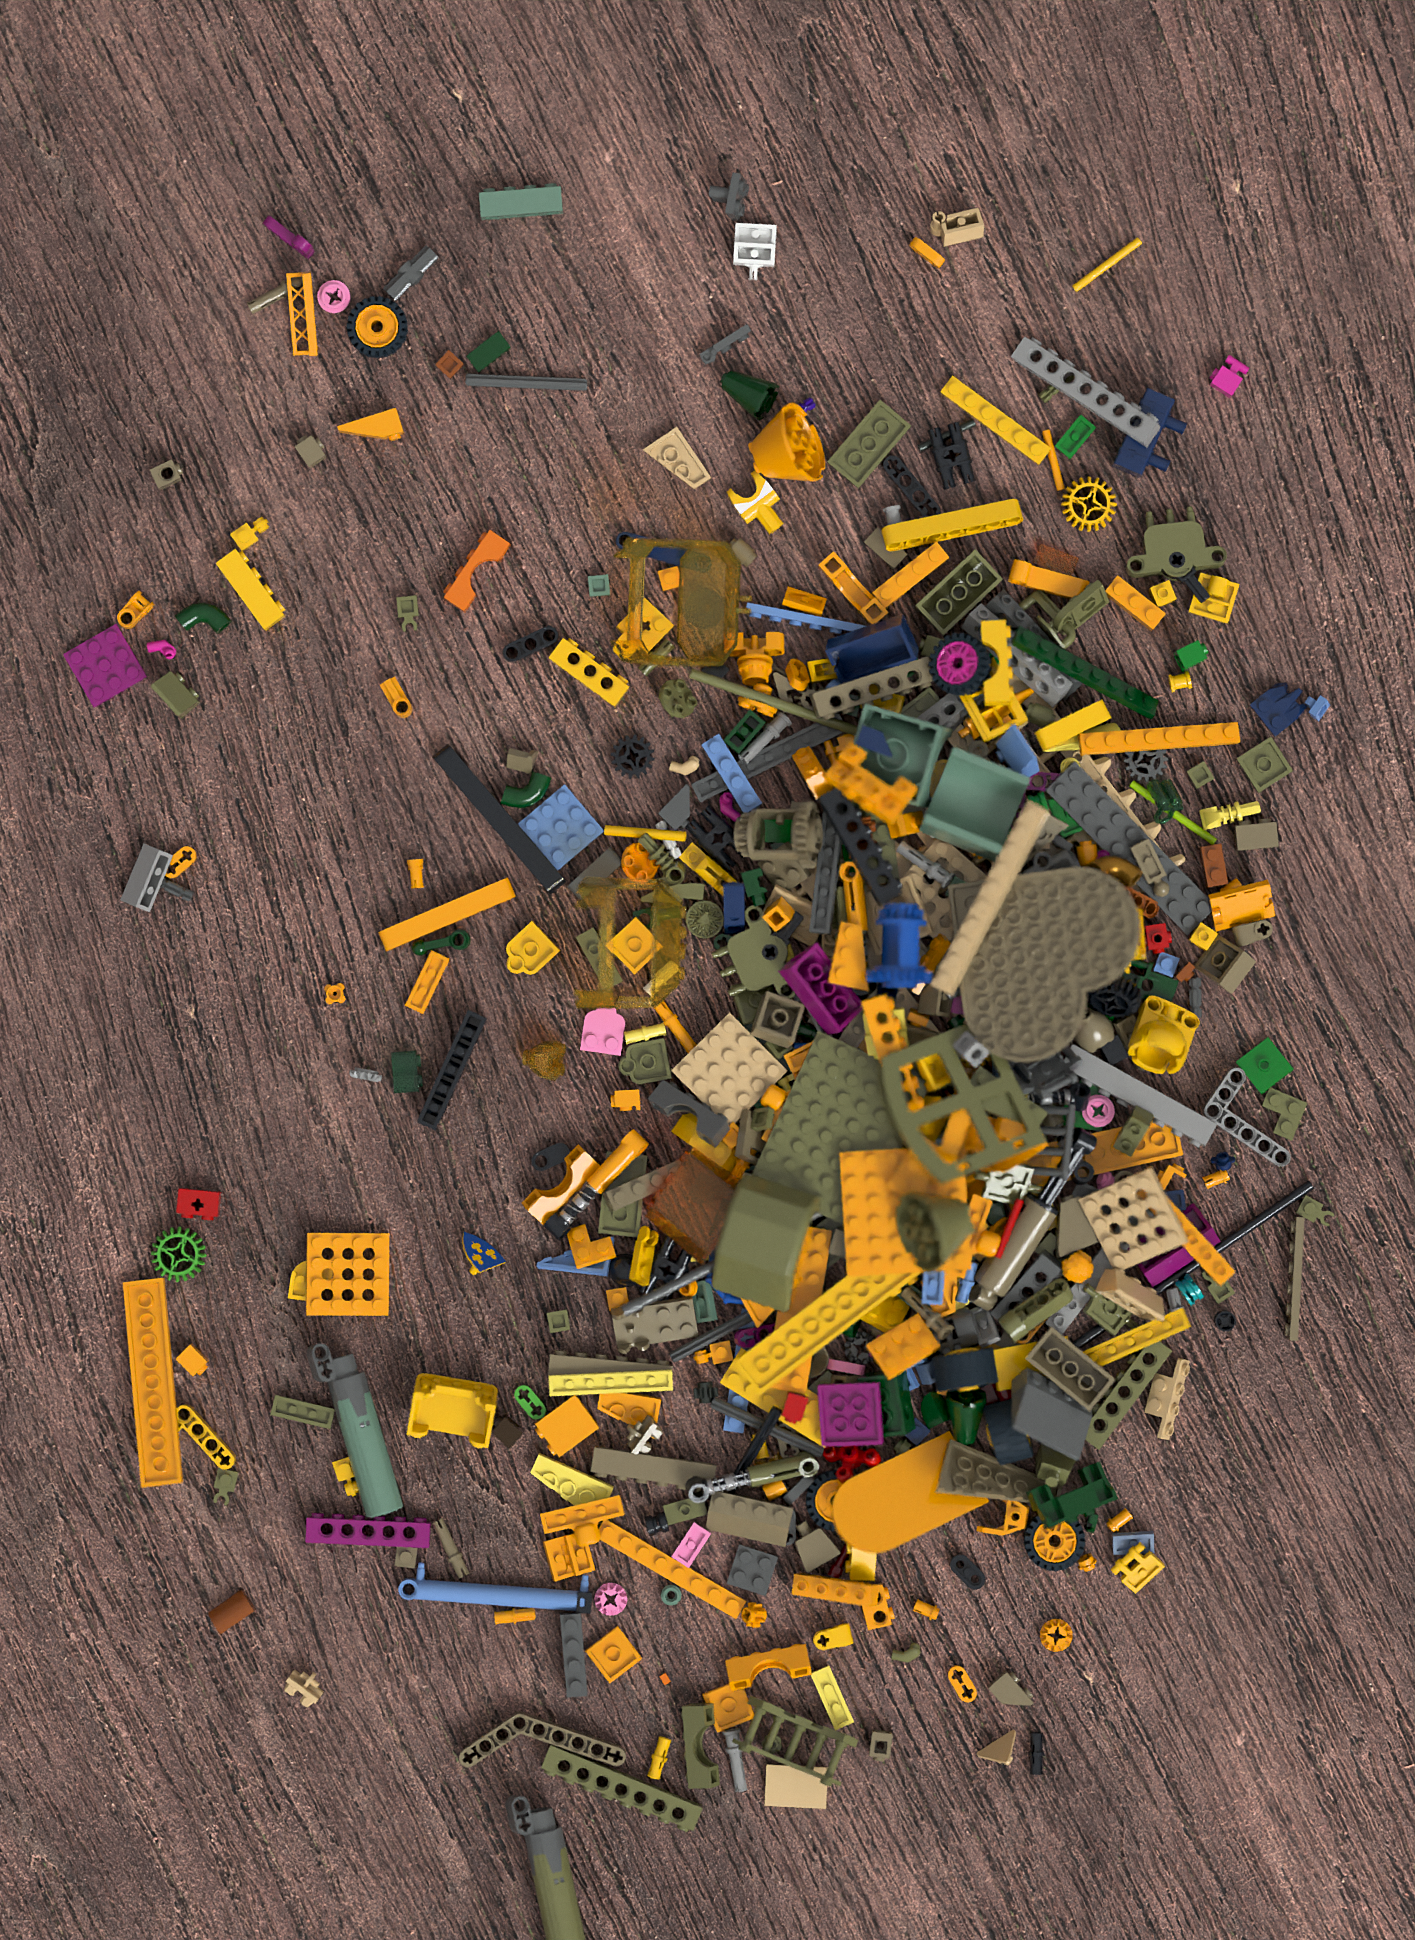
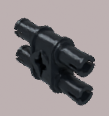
M960 421L954 422L956 431L954 430L953 423L947 424L952 440L951 445L948 446L944 444L940 427L934 428L936 437L933 429L927 430L932 444L930 452L933 454L936 464L935 470L940 473L944 490L950 489L948 480L951 488L956 487L951 470L956 465L960 468L963 484L969 483L967 474L970 482L976 481L971 466L973 458H971L967 446L968 440L963 437ZM950 450L954 453H960L954 457V461L944 458L946 455H949Z
M709 805L706 807L709 814L703 810L700 815L710 823L712 831L706 832L695 819L691 821L695 829L690 824L685 829L695 837L697 845H700L712 860L715 859L728 872L731 868L726 862L732 868L736 863L724 852V847L730 845L737 852L734 842V829L727 823L726 818H721ZM725 833L722 837L723 843L717 842L712 845L715 839L714 834L720 835ZM737 852L738 855H739L741 858H743V856L741 855V852Z
M665 1235L659 1250L654 1252L649 1285L645 1294L652 1291L657 1280L661 1279L667 1284L685 1275L686 1271H689L688 1264L696 1249L691 1247L688 1254H686L689 1245L684 1244L677 1260H672L670 1254L678 1240L672 1238L668 1245L671 1236ZM667 1265L671 1266L670 1270L672 1271V1273L668 1272L667 1274H664V1269L661 1267L666 1268ZM641 1285L638 1290L643 1293L646 1286ZM674 1292L666 1295L664 1300H670Z

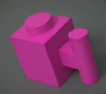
M1229 355L1225 362L1231 365V368L1227 369L1223 365L1219 370L1215 368L1209 379L1212 380L1210 383L1211 387L1231 398L1243 378L1237 375L1238 370L1246 375L1250 368Z

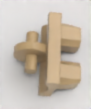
M295 1669L286 1680L287 1684L284 1688V1691L292 1696L296 1691L303 1694L299 1701L306 1708L316 1703L324 1692L318 1687L320 1683L314 1680V1677L317 1675L315 1672L309 1676L304 1671L300 1674Z

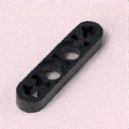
M897 456L887 457L883 463L884 471L922 517H928L926 515L928 510L925 507L921 510L919 506L924 505L928 499L931 502L927 504L929 508L937 510L935 515L941 514L938 504ZM889 460L891 462H897L896 468L899 471L901 470V468L905 470L901 472L897 476V478L893 476L896 474V471L893 468L890 470L887 468L889 466ZM903 475L911 478V484L907 487L900 484L899 480ZM921 491L924 494V500L922 502H915L913 500L914 492Z

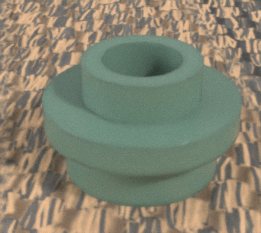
M667 1585L661 1591V1599L667 1605H675L681 1599V1591L675 1585ZM673 1591L675 1597L668 1598L667 1593Z

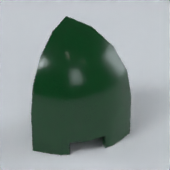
M929 1392L924 1396L921 1402V1413L928 1429L950 1419L946 1400L940 1394Z

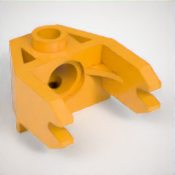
M1002 1500L1007 1505L1005 1523L997 1528L978 1525L976 1531L1003 1536L1027 1527L1030 1506L1024 1502ZM1014 1513L1019 1514V1519L1014 1518Z

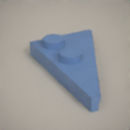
M611 1237V1240H612V1243H613V1246H614V1241H615V1240H614V1237ZM569 1250L564 1252L563 1255L554 1258L551 1256L544 1258L542 1261L537 1262V1268L608 1277L611 1259L577 1269L572 1251Z

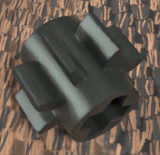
M712 1381L697 1383L698 1388H693L694 1399H699V1404L711 1403L714 1397H718L717 1386L713 1387Z

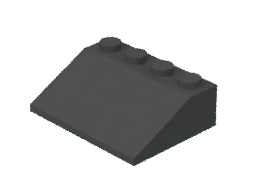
M1026 1368L1012 1380V1428L1078 1461L1092 1419V1409L1088 1411L1052 1380Z

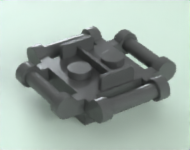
M1067 1045L1062 1051L1070 1060L1068 1063L1063 1061V1056L1060 1052L1034 1062H1015L1007 1060L1024 1096L1032 1092L1034 1095L1037 1094L1041 1100H1044L1054 1091L1070 1083L1078 1082L1077 1075L1073 1070L1079 1068L1083 1064V1060L1080 1056H1076Z

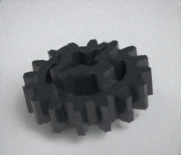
M635 734L633 739L626 735V741L623 742L619 739L620 745H613L616 753H611V756L615 757V760L611 761V763L617 764L616 772L622 770V777L627 773L629 774V779H632V776L636 774V777L639 779L641 772L647 775L646 768L652 769L653 766L649 762L655 761V758L650 757L654 750L648 749L651 745L650 742L643 743L644 737L637 740ZM633 743L639 744L644 750L639 751L635 749ZM626 745L627 750L625 754L619 757L621 749ZM629 748L632 749L634 754L639 755L636 758V766H634L631 759L627 760V757L630 756ZM647 757L643 767L639 768L641 759ZM621 764H629L632 766L633 771L625 769Z

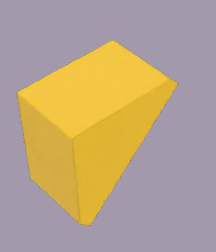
M829 659L807 662L811 684L838 678L834 671L835 665L832 666Z

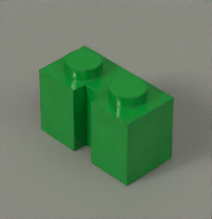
M1199 640L1176 650L1173 656L1181 672L1205 661L1208 650L1204 643L1200 644Z

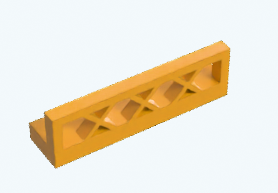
M311 271L286 273L293 356H317L318 347ZM291 277H303V286L299 291L291 285ZM292 290L296 293L294 297L292 296ZM298 295L305 300V307L301 311H298L293 306V301ZM294 311L298 313V315L295 318ZM299 316L304 318L307 323V327L302 332L295 327V321ZM296 331L300 334V335L297 337V339H296ZM301 337L308 341L309 350L297 351V341Z

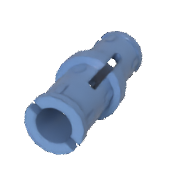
M971 1261L972 1269H967L964 1279L959 1278L956 1301L968 1303L971 1288L975 1284L974 1278L978 1263Z

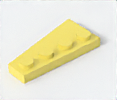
M541 1453L538 1454L530 1472L574 1506L608 1498L614 1488L613 1485Z

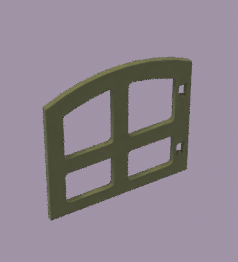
M967 1024L881 1058L884 1092L896 1127L916 1159L942 1185L1046 1142L1006 1059L990 1052L989 1056L999 1074V1078L977 1087L972 1086L952 1046L966 1031L975 1038ZM933 1054H938L957 1091V1095L911 1112L908 1109L904 1096L900 1068ZM1006 1092L1016 1108L1026 1133L1008 1141L1000 1142L981 1105V1101ZM965 1109L984 1146V1150L951 1164H946L927 1143L918 1127L958 1110ZM1022 1140L1024 1146L1015 1149L1013 1142ZM966 1162L968 1167H970L959 1171L957 1165Z

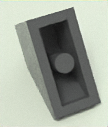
M687 784L658 813L675 831L678 828L682 831L690 823L687 820L690 817V794Z

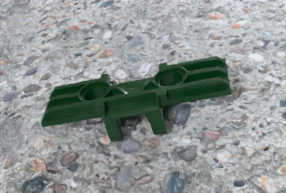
M1132 960V966L1145 970L1143 976L1133 973L1125 974V971L1120 975L1121 977L1125 976V979H1132V983L1137 984V988L1140 989L1141 998L1144 1000L1149 996H1157L1172 1002L1179 982L1178 980L1152 972L1151 969L1154 963L1152 961ZM1149 979L1152 981L1153 987L1150 991L1142 989L1143 980Z

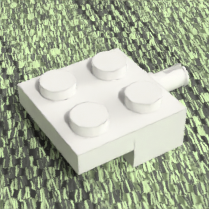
M736 223L733 265L749 267V280H752L753 272L754 280H757L758 268L774 267L777 225Z

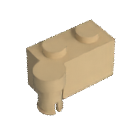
M979 208L947 215V222H945V214L941 211H938V215L935 212L932 216L933 221L930 224V231L934 236H941L944 247L983 237L984 223Z

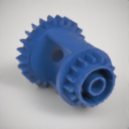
M887 903L884 904V909H879V919H875V925L883 926L882 965L874 966L872 971H866V982L882 983V987L917 988V984L932 983L933 972H926V967L918 966L919 927L927 926V920H923L924 910H920L918 904Z

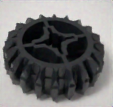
M1119 976L1116 980L1102 988L1086 992L1087 1003L1090 1004V1007L1095 1008V1011L1101 1012L1103 1015H1108L1110 1018L1112 1016L1117 1019L1132 1016L1139 1008L1141 1002L1140 989L1137 988V984L1132 983V979H1125V976Z

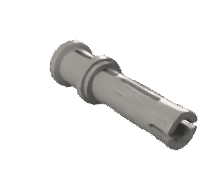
M779 711L777 717L765 725L764 731L738 755L741 761L744 760L743 763L747 765L772 739L778 738L779 734L787 726L790 727L792 725L790 719Z
M902 841L896 849L897 853H900L925 871L929 879L933 878L940 883L943 889L953 880L955 876L953 872L949 873L939 862L933 863L905 841Z
M740 1728L723 1730L722 1732L725 1735L727 1744L725 1751L729 1754L734 1790L735 1792L746 1791L748 1789L742 1761V1751L738 1749L739 1745L732 1742L733 1738L740 1741L739 1733L741 1730Z

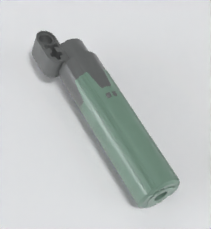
M320 1343L309 1346L306 1354L311 1373L316 1381L327 1382L365 1515L371 1518L402 1508L403 1502L365 1372H358L353 1353L332 1359L330 1350L325 1344ZM317 1347L322 1352L320 1358H317L314 1353ZM323 1361H324V1364H321V1365H318V1364H317V1362H323ZM326 1370L327 1374H324V1376H322L321 1372Z

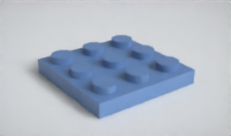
M565 784L518 823L557 871L604 832Z

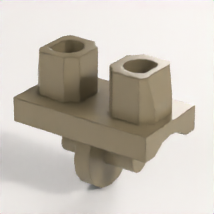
M647 1415L643 1422L638 1421L635 1426L628 1424L626 1428L630 1433L627 1436L629 1439L627 1445L631 1448L633 1454L637 1455L639 1452L647 1455L652 1447L647 1440L650 1436L659 1439L663 1430L656 1424L653 1417Z

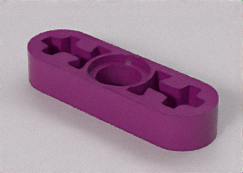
M776 1322L762 1324L758 1328L752 1326L739 1329L734 1336L735 1343L743 1348L755 1347L762 1341L759 1337L760 1331L767 1329L769 1336L774 1332ZM744 1334L747 1336H754V1339L750 1338L746 1339L745 1342L741 1341V1338L744 1337Z

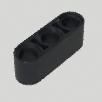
M552 626L541 628L507 644L503 649V657L509 663L521 661L556 644L559 638L558 632ZM546 631H553L555 633L554 640L546 641L543 637ZM529 639H533L537 643L533 650H528L525 647V643ZM510 648H515L518 651V655L514 659H510L506 655L507 650Z

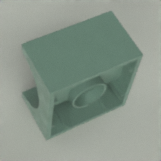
M865 704L853 743L856 745L862 725L883 732L893 756L890 758L858 746L867 752L866 759L860 766L889 787H892L900 776L917 787L916 794L908 804L929 808L931 803L929 794L934 766L943 744L951 737L953 729Z
M953 747L919 831L996 862L1031 778Z

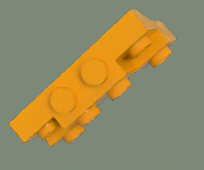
M850 741L838 755V760L826 772L824 780L842 791L845 797L850 800L853 799L864 810L872 812L891 826L914 797L917 787L901 776L892 787H889L860 766L866 759L867 752Z

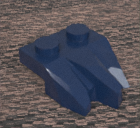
M1287 682L1276 683L1249 705L1274 737L1296 721L1307 708L1305 704L1299 705L1297 703V699L1303 693V690L1296 688L1288 693Z

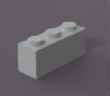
M143 844L121 901L150 912L173 855Z

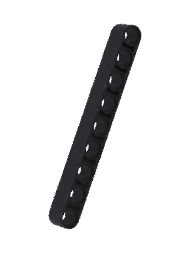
M448 743L432 756L551 895L566 883V880Z

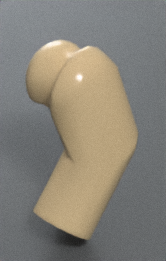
M691 756L683 764L672 761L669 771L689 775L699 767V759L696 756Z

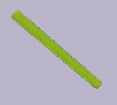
M1133 780L1129 785L1131 789L1211 845L1216 842L1217 838L1206 830H1203V828Z

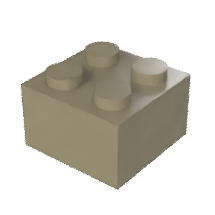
M767 991L761 997L750 1035L788 1049L795 1041L805 1008L804 1004Z

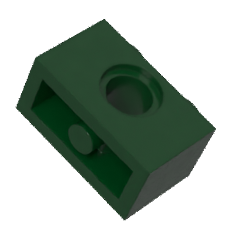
M749 710L723 741L739 755L766 722L752 710Z

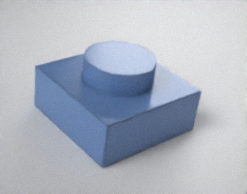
M1164 952L1159 953L1153 971L1173 978L1180 958Z

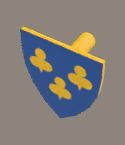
M463 1232V1250L467 1259L472 1264L469 1270L472 1275L506 1263L505 1259L493 1246L475 1235Z

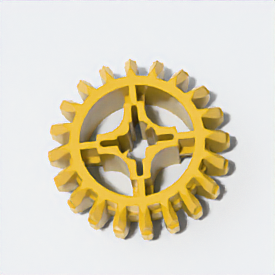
M1088 476L1087 483H1085L1081 477L1079 478L1080 485L1073 481L1072 486L1074 489L1071 487L1066 488L1070 495L1063 494L1062 498L1068 500V502L1061 503V506L1068 507L1062 513L1070 514L1066 521L1068 522L1073 519L1072 527H1075L1077 523L1080 524L1079 531H1082L1084 526H1087V532L1091 531V526L1094 527L1095 531H1098L1099 523L1103 528L1106 527L1104 519L1111 522L1112 518L1108 514L1114 515L1116 512L1110 509V507L1117 506L1116 502H1110L1116 496L1115 494L1108 495L1112 488L1109 487L1105 490V481L1102 482L1101 486L1098 485L1099 478H1096L1094 483H1091V476ZM1091 488L1087 497L1074 496L1081 489ZM1096 491L1102 494L1106 506L1096 501ZM1092 495L1091 504L1095 507H1091L1086 514L1087 508L1086 504H1084V501L1087 502ZM1072 502L1082 508L1081 518L1074 512ZM1090 512H1103L1100 518L1092 521L1087 520Z

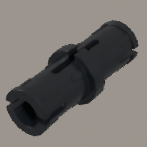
M1030 1732V1751H1028V1756H1030L1031 1775L1043 1774L1042 1762L1045 1751H1043L1042 1732Z

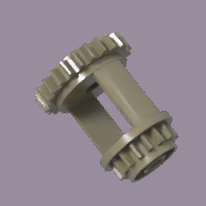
M802 802L798 809H752L751 812H743L741 817L736 819L734 828V842L737 852H741L743 857H750L754 861H798L802 868H815L817 866L818 853L822 848L823 828L817 804L815 802ZM764 820H776L778 825H783L784 820H793V850H764Z

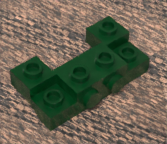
M1100 1461L1077 1470L1083 1486L1054 1498L1047 1484L1026 1492L1033 1511L1037 1510L1044 1529L1051 1528L1065 1521L1067 1524L1073 1523L1078 1520L1077 1516L1081 1514L1084 1517L1096 1513L1094 1509L1118 1499L1115 1489L1109 1483Z

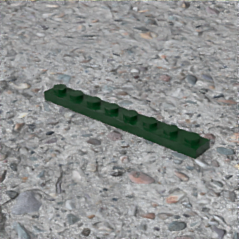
M1020 625L1015 629L1011 644L1014 647L1150 720L1155 716L1159 700Z

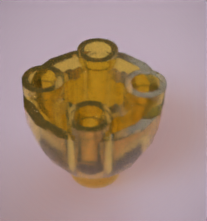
M560 1041L541 1042L530 1050H524L522 1063L524 1066H528L540 1078L556 1081L559 1076H563L565 1073L563 1056L566 1053V1045L560 1043Z

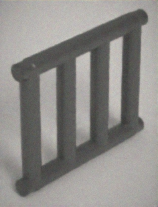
M1071 1104L1068 1107L1037 1105L1048 1112L1047 1114L1067 1116L1065 1127L1039 1126L1043 1134L1064 1136L1063 1148L1046 1147L1037 1153L1040 1155L1062 1156L1061 1169L1032 1166L1034 1168L1033 1175L1057 1176L1060 1179L1068 1180L1075 1105Z

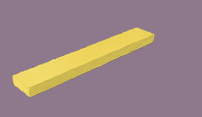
M672 1369L549 1375V1396L673 1390Z

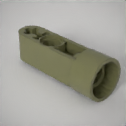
M1056 1279L1019 1306L1004 1314L998 1321L1015 1343L1028 1334L1030 1330L1070 1303L1073 1299V1292L1066 1280Z

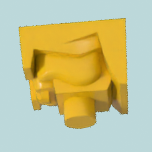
M933 1054L916 1061L921 1077L927 1081L925 1087L928 1092L951 1082L938 1054Z

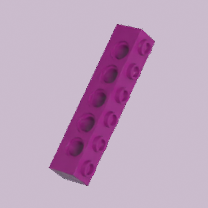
M312 1513L311 1516L306 1518L305 1543L429 1548L431 1522L426 1521L427 1518L415 1517L414 1521H407L406 1517L395 1516L394 1520H385V1516L365 1519V1515H353V1518H344V1514H332V1517H324V1513ZM324 1523L332 1525L333 1531L331 1533L323 1532L322 1525ZM344 1524L352 1525V1534L348 1535L343 1532L342 1527ZM371 1525L374 1528V1533L372 1535L364 1534L363 1526ZM385 1526H392L395 1533L393 1536H386L383 1529ZM408 1526L414 1528L415 1535L407 1537L404 1534V1528Z

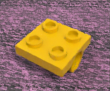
M1200 572L1198 581L1210 597L1205 602L1200 603L1193 594L1188 612L1228 624L1240 584L1222 577Z

